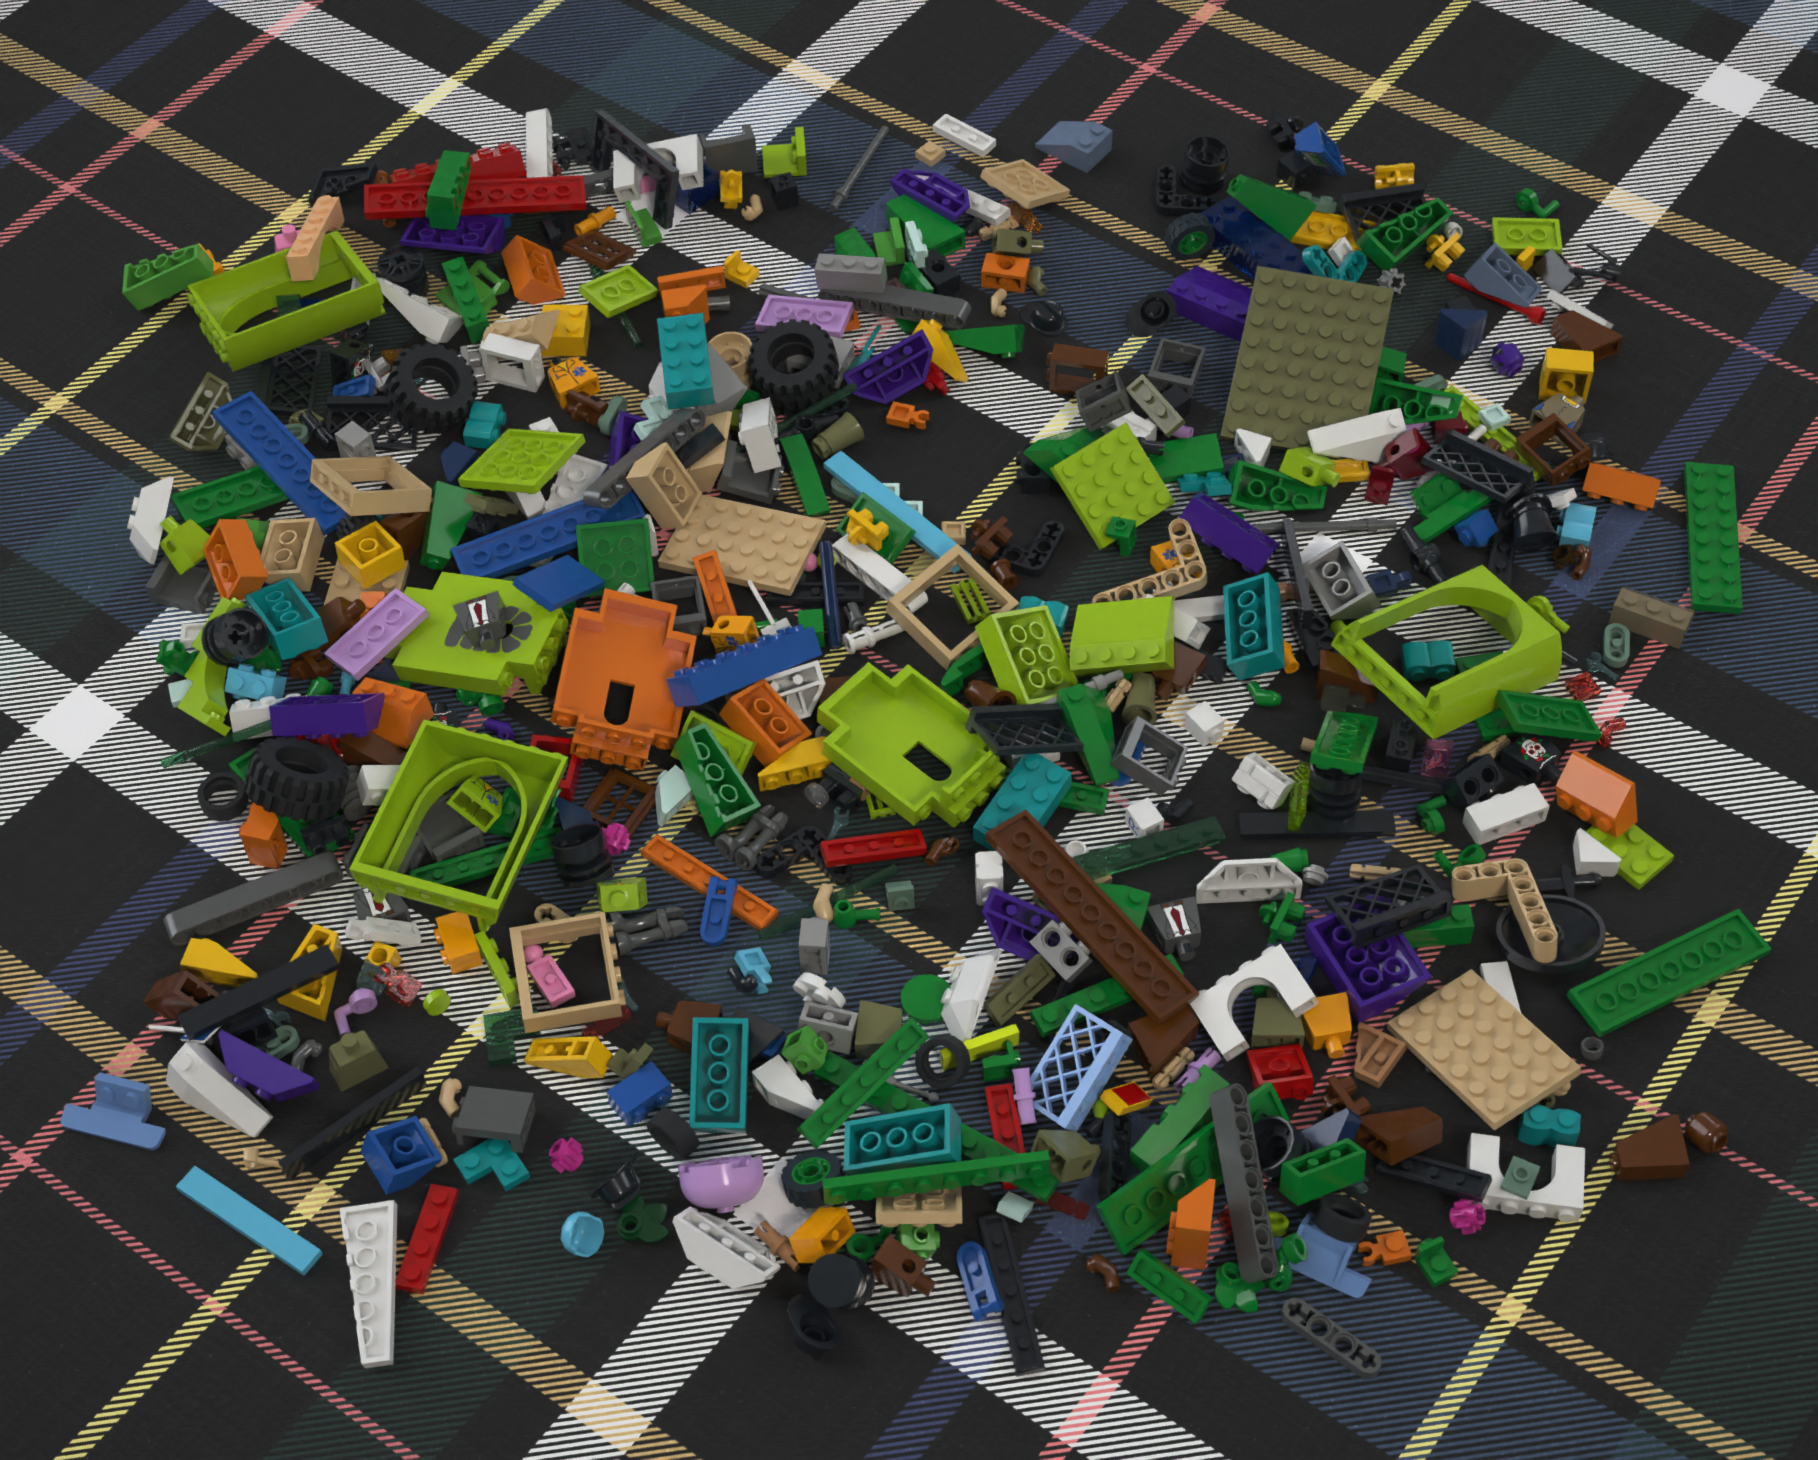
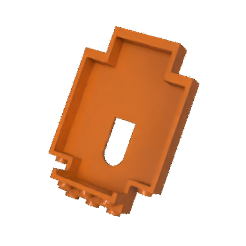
M605 588L599 613L575 608L550 722L562 727H575L569 754L576 755L582 759L600 760L604 764L622 765L630 770H644L651 745L659 749L673 750L678 738L683 707H675L666 679L675 676L674 671L684 667L691 668L697 637L673 630L677 605ZM610 682L634 687L628 720L622 725H613L604 716Z

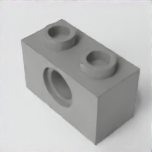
M806 1001L799 1018L798 1029L808 1025L829 1046L828 1050L850 1054L856 1035L858 1013Z

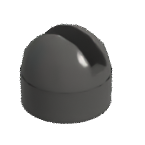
M1596 1037L1583 1039L1581 1042V1053L1588 1061L1600 1059L1603 1054V1042Z

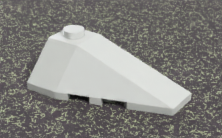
M186 1042L169 1062L166 1084L183 1102L252 1137H257L273 1118L247 1089L231 1081L233 1077L226 1070L225 1065L204 1043Z

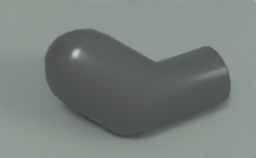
M315 1039L305 1041L294 1051L290 1066L303 1072L307 1057L309 1055L313 1057L320 1055L322 1044L315 1042Z

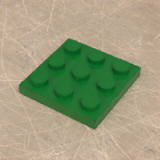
M648 518L576 525L579 563L605 581L601 589L583 598L603 596L605 588L617 591L623 583L631 585L635 593L652 591L650 582H655Z

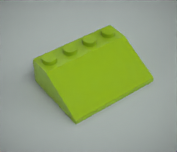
M1164 596L1078 605L1070 643V671L1078 677H1090L1100 674L1106 675L1117 669H1121L1123 674L1174 669V597Z
M1047 605L991 614L975 626L998 687L1012 692L1016 697L1017 705L1040 704L1056 697L1058 690L1079 684L1076 675L1070 671L1069 658Z

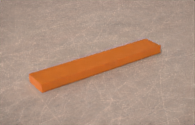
M658 834L641 850L642 857L705 897L707 896L711 876L720 877V880H728L727 877ZM738 885L732 914L763 933L779 915L778 910ZM719 890L717 894L725 895L726 891Z

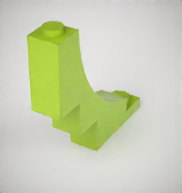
M222 596L191 647L199 651V654L184 677L193 683L177 708L226 737L231 729L223 724L224 717L228 712L224 697L227 667L218 665L208 658L203 650L201 637L208 621L233 609L244 608L246 604L234 597L230 601Z

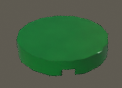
M932 974L919 975L910 979L904 985L901 992V1006L904 1014L909 1019L912 1017L916 1023L922 1025L943 1021L941 1012L944 1003H941V999L945 990L951 986L943 978Z

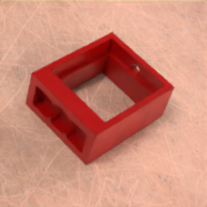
M532 735L530 746L551 753L557 752L565 756H571L566 780L561 779L558 788L562 789L558 797L573 803L584 759L569 754L572 737L561 738L549 735Z

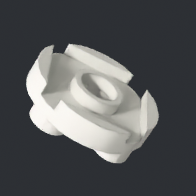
M804 972L792 986L796 992L804 997L802 1000L803 1004L809 1001L842 1009L846 1002L838 989L835 987L832 990L824 986L827 981L812 973Z

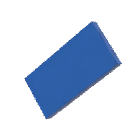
M566 555L516 577L512 585L552 612L601 589L605 581L572 557Z

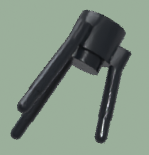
M1587 243L1586 246L1608 262H1602L1599 271L1580 267L1568 269L1572 273L1616 282L1621 265L1616 264L1617 258L1611 257L1591 243Z

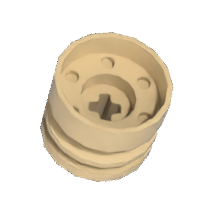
M724 332L711 339L709 343L748 388L751 387L754 381L748 362L752 346L750 339L738 332Z

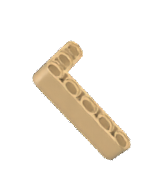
M1181 518L1175 519L1168 527L1170 542L1179 566L1101 592L1094 596L1092 603L1121 601L1125 596H1130L1133 599L1146 598L1147 594L1144 591L1148 588L1156 590L1153 594H1150L1154 597L1173 596L1174 598L1204 588L1207 584L1206 566L1188 521ZM1179 530L1186 532L1182 536H1176L1174 534L1176 531ZM1186 551H1191L1194 553L1190 557L1182 556V554ZM1195 572L1202 574L1199 578H1192L1190 575ZM1172 580L1179 582L1176 586L1171 587L1167 585Z
M1513 858L1456 867L1452 871V896L1455 899L1470 901L1507 895L1532 957L1541 963H1549L1556 959L1557 931L1529 866L1524 860Z

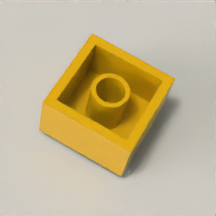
M543 305L542 313L558 310L559 315L549 347L541 351V356H586L591 325L588 305Z
M1546 348L1539 378V400H1548L1557 393H1560L1569 399L1579 395L1583 398L1584 403H1586L1594 372V352Z
M377 521L335 542L339 563L364 589L373 586L406 567L402 547Z

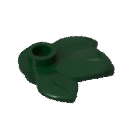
M638 1194L632 1202L623 1207V1216H621L616 1225L618 1235L627 1241L636 1239L646 1243L661 1241L669 1234V1231L661 1225L667 1215V1205L661 1203L645 1205L642 1196ZM631 1225L636 1227L634 1230H626Z

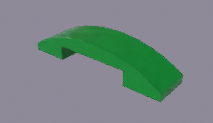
M982 644L972 648L958 658L944 675L941 681V688L943 687L949 696L952 697L963 690V679L989 663Z

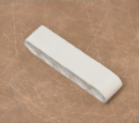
M548 108L526 112L527 178L553 177L552 120Z
M848 533L832 544L833 552L837 556V563L864 582V584L887 602L912 581L867 545L861 543L855 546L851 545L848 542ZM925 591L906 606L912 614L928 602Z

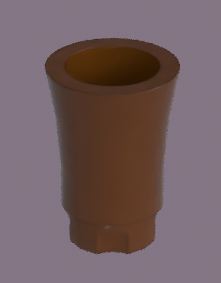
M972 680L968 683V687L965 690L966 699L975 707L1017 705L1016 697L1012 692L995 687L986 681Z

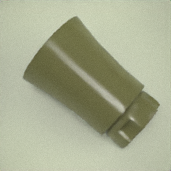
M845 412L835 423L818 434L811 441L816 455L824 460L842 449L864 440V433L854 416Z
M1137 672L1133 674L1130 682L1132 687L1127 694L1122 719L1128 725L1139 716L1153 725L1157 720L1155 679L1151 674Z

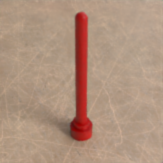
M1449 273L1446 277L1450 283L1526 315L1529 322L1540 325L1546 315V309L1538 305L1525 308L1480 292L1476 287L1471 286L1466 279Z

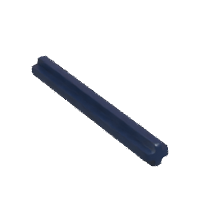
M822 541L819 543L828 641L829 648L835 650L842 648L833 549L831 541Z

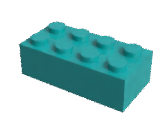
M703 313L658 318L657 323L668 410L715 404Z
M1267 572L1223 586L1227 666L1240 681L1285 668L1280 588L1271 575Z
M290 577L244 595L248 608L260 615L267 625L268 642L282 661L295 658L298 654L307 650L317 649L322 644L328 642L321 617Z
M1024 754L973 826V840L991 851H996L985 840L986 832L1025 809L1044 827L1060 804V801L1071 788L1072 773L1039 754Z
M693 1017L689 1126L695 1133H746L749 1054L748 1018Z
M950 1103L845 1121L843 1171L847 1176L961 1161V1118Z

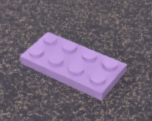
M768 295L755 323L756 331L765 332L766 328L769 326L774 327L780 321L786 323L789 322V319H796L797 322L806 320L810 322V325L815 323L821 326V330H826L829 336L841 339L853 313L854 306L853 302Z
M395 588L324 654L328 660L358 681L422 623L429 614L425 608Z

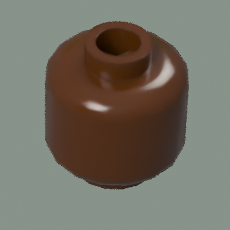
M1706 1111L1700 1112L1697 1115L1693 1114L1686 1121L1685 1136L1687 1141L1702 1152H1718L1726 1145L1729 1138L1727 1126L1711 1113Z

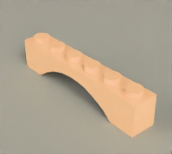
M324 195L315 202L286 256L292 281L314 280L317 275L321 246L326 232L340 230L344 222L339 197Z

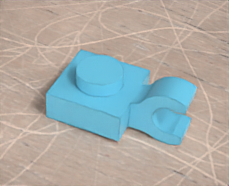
M761 948L737 951L734 959L744 977L753 975L756 978L758 987L755 988L757 994L768 993L769 990L766 984L772 983L771 976L768 974L771 965Z

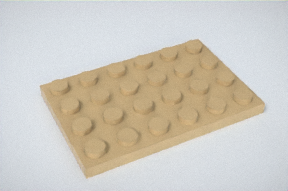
M701 495L685 526L677 527L658 560L659 568L698 575L693 557L716 550L728 583L749 587L747 582L751 580L756 589L791 596L807 565L809 556L814 552L826 528V522L822 519Z
M1472 969L1387 1022V1029L1397 1039L1405 1042L1406 1047L1493 1130L1501 1127L1581 1074V1067Z

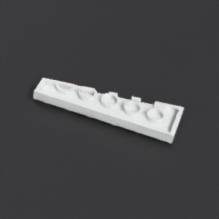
M574 454L558 470L557 480L550 489L551 494L548 501H545L542 514L583 500L584 491L608 470V464ZM554 556L529 566L539 568L550 563Z
M394 1200L340 1208L343 1237L347 1247V1265L350 1268L351 1275L350 1287L353 1291L355 1304L353 1308L357 1321L356 1329L361 1364L364 1368L393 1365L397 1204Z

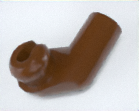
M1580 544L1574 554L1580 557V560L1571 572V577L1577 581L1581 580L1589 569L1592 555L1591 548H1587L1583 544Z
M955 837L936 840L924 858L925 863L935 866L940 856L955 853L960 847L959 840Z
M1093 1254L1092 1258L1086 1260V1268L1089 1272L1096 1273L1099 1271L1103 1274L1108 1292H1117L1121 1289L1117 1269L1113 1263L1100 1254Z

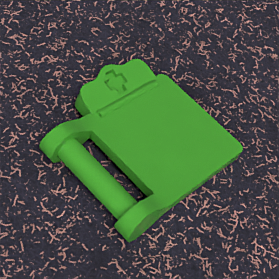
M477 260L468 271L484 312L487 315L491 308L497 305L495 296L506 293L510 288V283L506 279L499 278L489 270L485 262ZM482 274L495 286L491 289L476 275ZM449 285L436 293V298L441 303L461 315Z

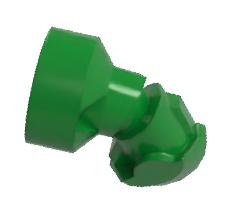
M461 688L456 690L458 701H462L465 706H472L478 703L481 715L483 716L498 714L505 708L500 695L467 691Z
M1297 1233L1284 1237L1282 1245L1276 1250L1278 1272L1275 1277L1265 1279L1267 1286L1274 1291L1283 1292L1289 1289L1293 1280L1289 1262L1298 1264L1308 1258L1306 1244Z

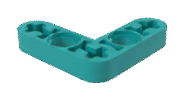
M1318 245L1307 247L1302 252L1305 265L1315 276L1326 277L1325 268L1328 278L1357 283L1367 266L1366 256L1360 250L1347 254L1338 269ZM1346 271H1347L1348 274H1349V280H1348V278H1347V276H1346Z

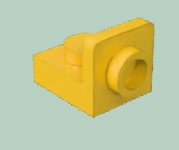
M738 250L725 259L726 279L748 288L760 276L758 268L742 261L741 252Z

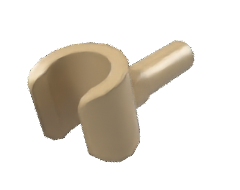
M249 1147L243 1151L244 1165L249 1169H254L258 1165L280 1168L278 1160L259 1157V1150L257 1148Z

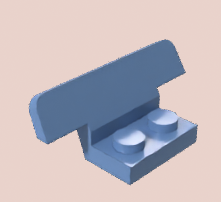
M99 1072L94 1079L96 1101L91 1109L66 1103L60 1121L64 1128L147 1150H156L166 1135L165 1128L145 1123L152 1110L150 1085Z
M1309 1211L1297 1230V1234L1302 1237L1306 1244L1308 1258L1298 1264L1289 1262L1290 1268L1353 1298L1363 1297L1372 1279L1347 1268L1350 1257L1358 1246L1359 1241L1346 1242L1327 1235L1314 1223L1315 1214ZM1273 1237L1275 1251L1282 1245V1237Z

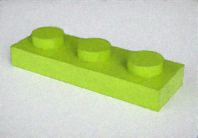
M484 930L474 934L480 954L509 1008L518 1005L517 993L519 991L517 981L514 977L509 978L507 973L510 970L505 959L498 958L496 953L499 950L493 938L488 939Z

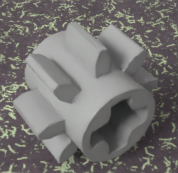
M1391 268L1390 272L1382 270L1383 275L1377 281L1380 287L1394 289L1395 294H1401L1400 290L1403 286H1406L1403 279L1405 275L1402 273L1397 274V269Z

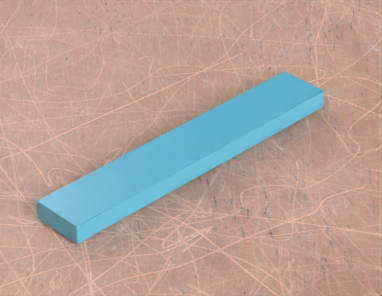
M196 1166L176 1186L180 1193L303 1276L323 1255L319 1248Z

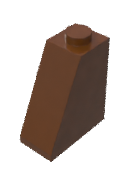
M1574 310L1554 317L1550 334L1563 349L1594 352V363L1618 354L1623 340L1621 334Z
M1320 650L1315 679L1316 700L1376 703L1377 693L1382 692L1344 656L1327 650Z
M369 732V735L364 737H353V733H348L341 737L339 741L347 766L401 765L407 754L405 750L372 732Z
M183 970L155 981L143 1003L163 1018L178 1019V1015L221 994L187 970Z
M1190 1005L1184 1007L1159 1025L1149 1015L1128 1024V1031L1133 1035L1131 1045L1151 1080L1159 1072L1162 1073L1161 1069L1174 1056H1178V1052L1183 1047H1187L1198 1036L1201 1021Z
M1425 1107L1360 1116L1362 1121L1354 1138L1356 1144L1392 1166L1443 1142V1123L1440 1116Z
M1678 1114L1671 1115L1616 1143L1613 1153L1609 1155V1165L1611 1170H1615L1617 1181L1684 1178L1690 1163Z

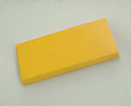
M1313 211L1291 239L1293 243L1308 246L1318 245L1323 249L1329 250L1339 238L1345 237L1354 251H1362L1356 245L1345 217L1332 213ZM1363 221L1364 223L1372 227H1375V225L1377 224L1376 222ZM1359 227L1358 231L1360 236L1366 230Z

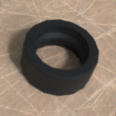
M218 772L210 775L201 782L197 790V799L205 816L211 820L222 822L239 817L246 810L249 803V796L244 787V782L235 773ZM232 788L238 791L237 796L231 802L224 805H214L208 801L210 796L220 789Z
M941 1034L932 1037L920 1046L916 1053L915 1065L917 1073L923 1082L933 1088L945 1089L952 1087L965 1078L970 1068L971 1059L968 1049L961 1040L952 1035ZM937 1046H945L956 1057L957 1069L949 1077L939 1076L930 1066L929 1053Z
M661 1108L647 1123L648 1131L653 1139L667 1153L678 1160H685L699 1146V1139L694 1130L684 1119L670 1109Z
M1336 1194L1324 1195L1320 1199L1314 1215V1223L1320 1230L1333 1238L1346 1242L1362 1241L1372 1220L1371 1213L1361 1203L1349 1197Z

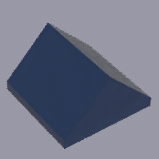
M1441 309L1435 344L1457 361H1460L1481 346L1487 310Z

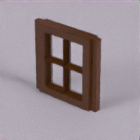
M590 230L566 242L562 250L604 270H609L636 254V249L596 230Z
M610 769L582 808L589 810L593 821L598 820L599 825L606 829L608 825L617 823L612 819L621 806L633 811L623 825L627 828L630 834L629 838L631 839L656 805L655 791L657 787L619 770ZM617 782L629 786L621 800L609 796ZM634 789L646 794L637 807L625 803ZM605 799L617 804L608 818L595 813Z

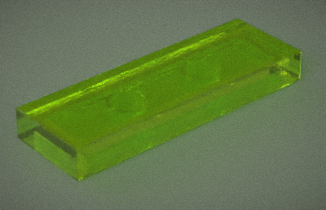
M1301 760L1291 778L1295 781V784L1290 791L1287 829L1295 832L1306 815L1309 763Z

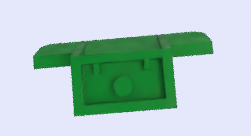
M913 262L904 263L899 280L886 281V285L927 293H933L934 288ZM892 317L904 333L914 332L919 322Z
M1439 473L1409 493L1420 516L1425 520L1413 529L1421 540H1425L1427 543L1492 501L1493 498L1475 489L1467 493L1461 489L1458 481Z

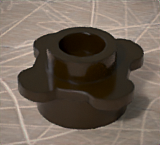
M1559 545L1553 550L1552 559L1556 562L1555 568L1557 570H1562L1565 566L1576 562L1577 555L1573 552V545Z

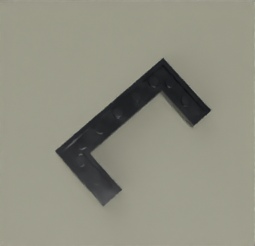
M603 109L595 111L590 169L595 173L609 170L612 147L614 146L657 181L652 219L665 230L672 228L679 170Z

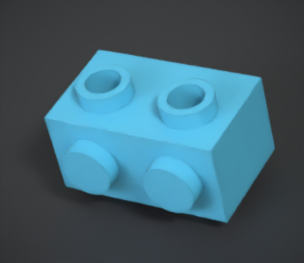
M239 663L237 667H229L224 691L233 693V698L240 700L248 699L249 697L260 701L261 698L268 696L279 699L283 698L287 677L276 675L277 671L262 669L260 671L254 669L253 665Z

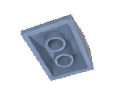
M1059 121L1035 144V148L1088 173L1112 150L1113 130L1097 122Z
M1496 242L1463 275L1468 283L1476 287L1480 292L1525 308L1532 303L1543 289Z

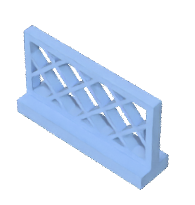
M1075 1004L1030 1077L1032 1090L1034 1087L1042 1085L1044 1099L1033 1101L1034 1108L1063 1128L1077 1132L1133 1039ZM1079 1013L1086 1016L1088 1028L1075 1031L1074 1021ZM1105 1028L1111 1032L1105 1042L1096 1044L1094 1031ZM1089 1033L1091 1046L1079 1049L1076 1036ZM1071 1038L1073 1051L1061 1055L1060 1044L1063 1040ZM1092 1052L1094 1061L1090 1066L1082 1068L1080 1055ZM1075 1057L1077 1070L1064 1073L1062 1060ZM1057 1062L1059 1075L1047 1078L1046 1067L1050 1063ZM1078 1075V1087L1076 1090L1068 1092L1065 1078ZM1060 1080L1062 1094L1050 1097L1048 1083ZM1064 1099L1065 1108L1058 1117L1053 1114L1051 1102Z

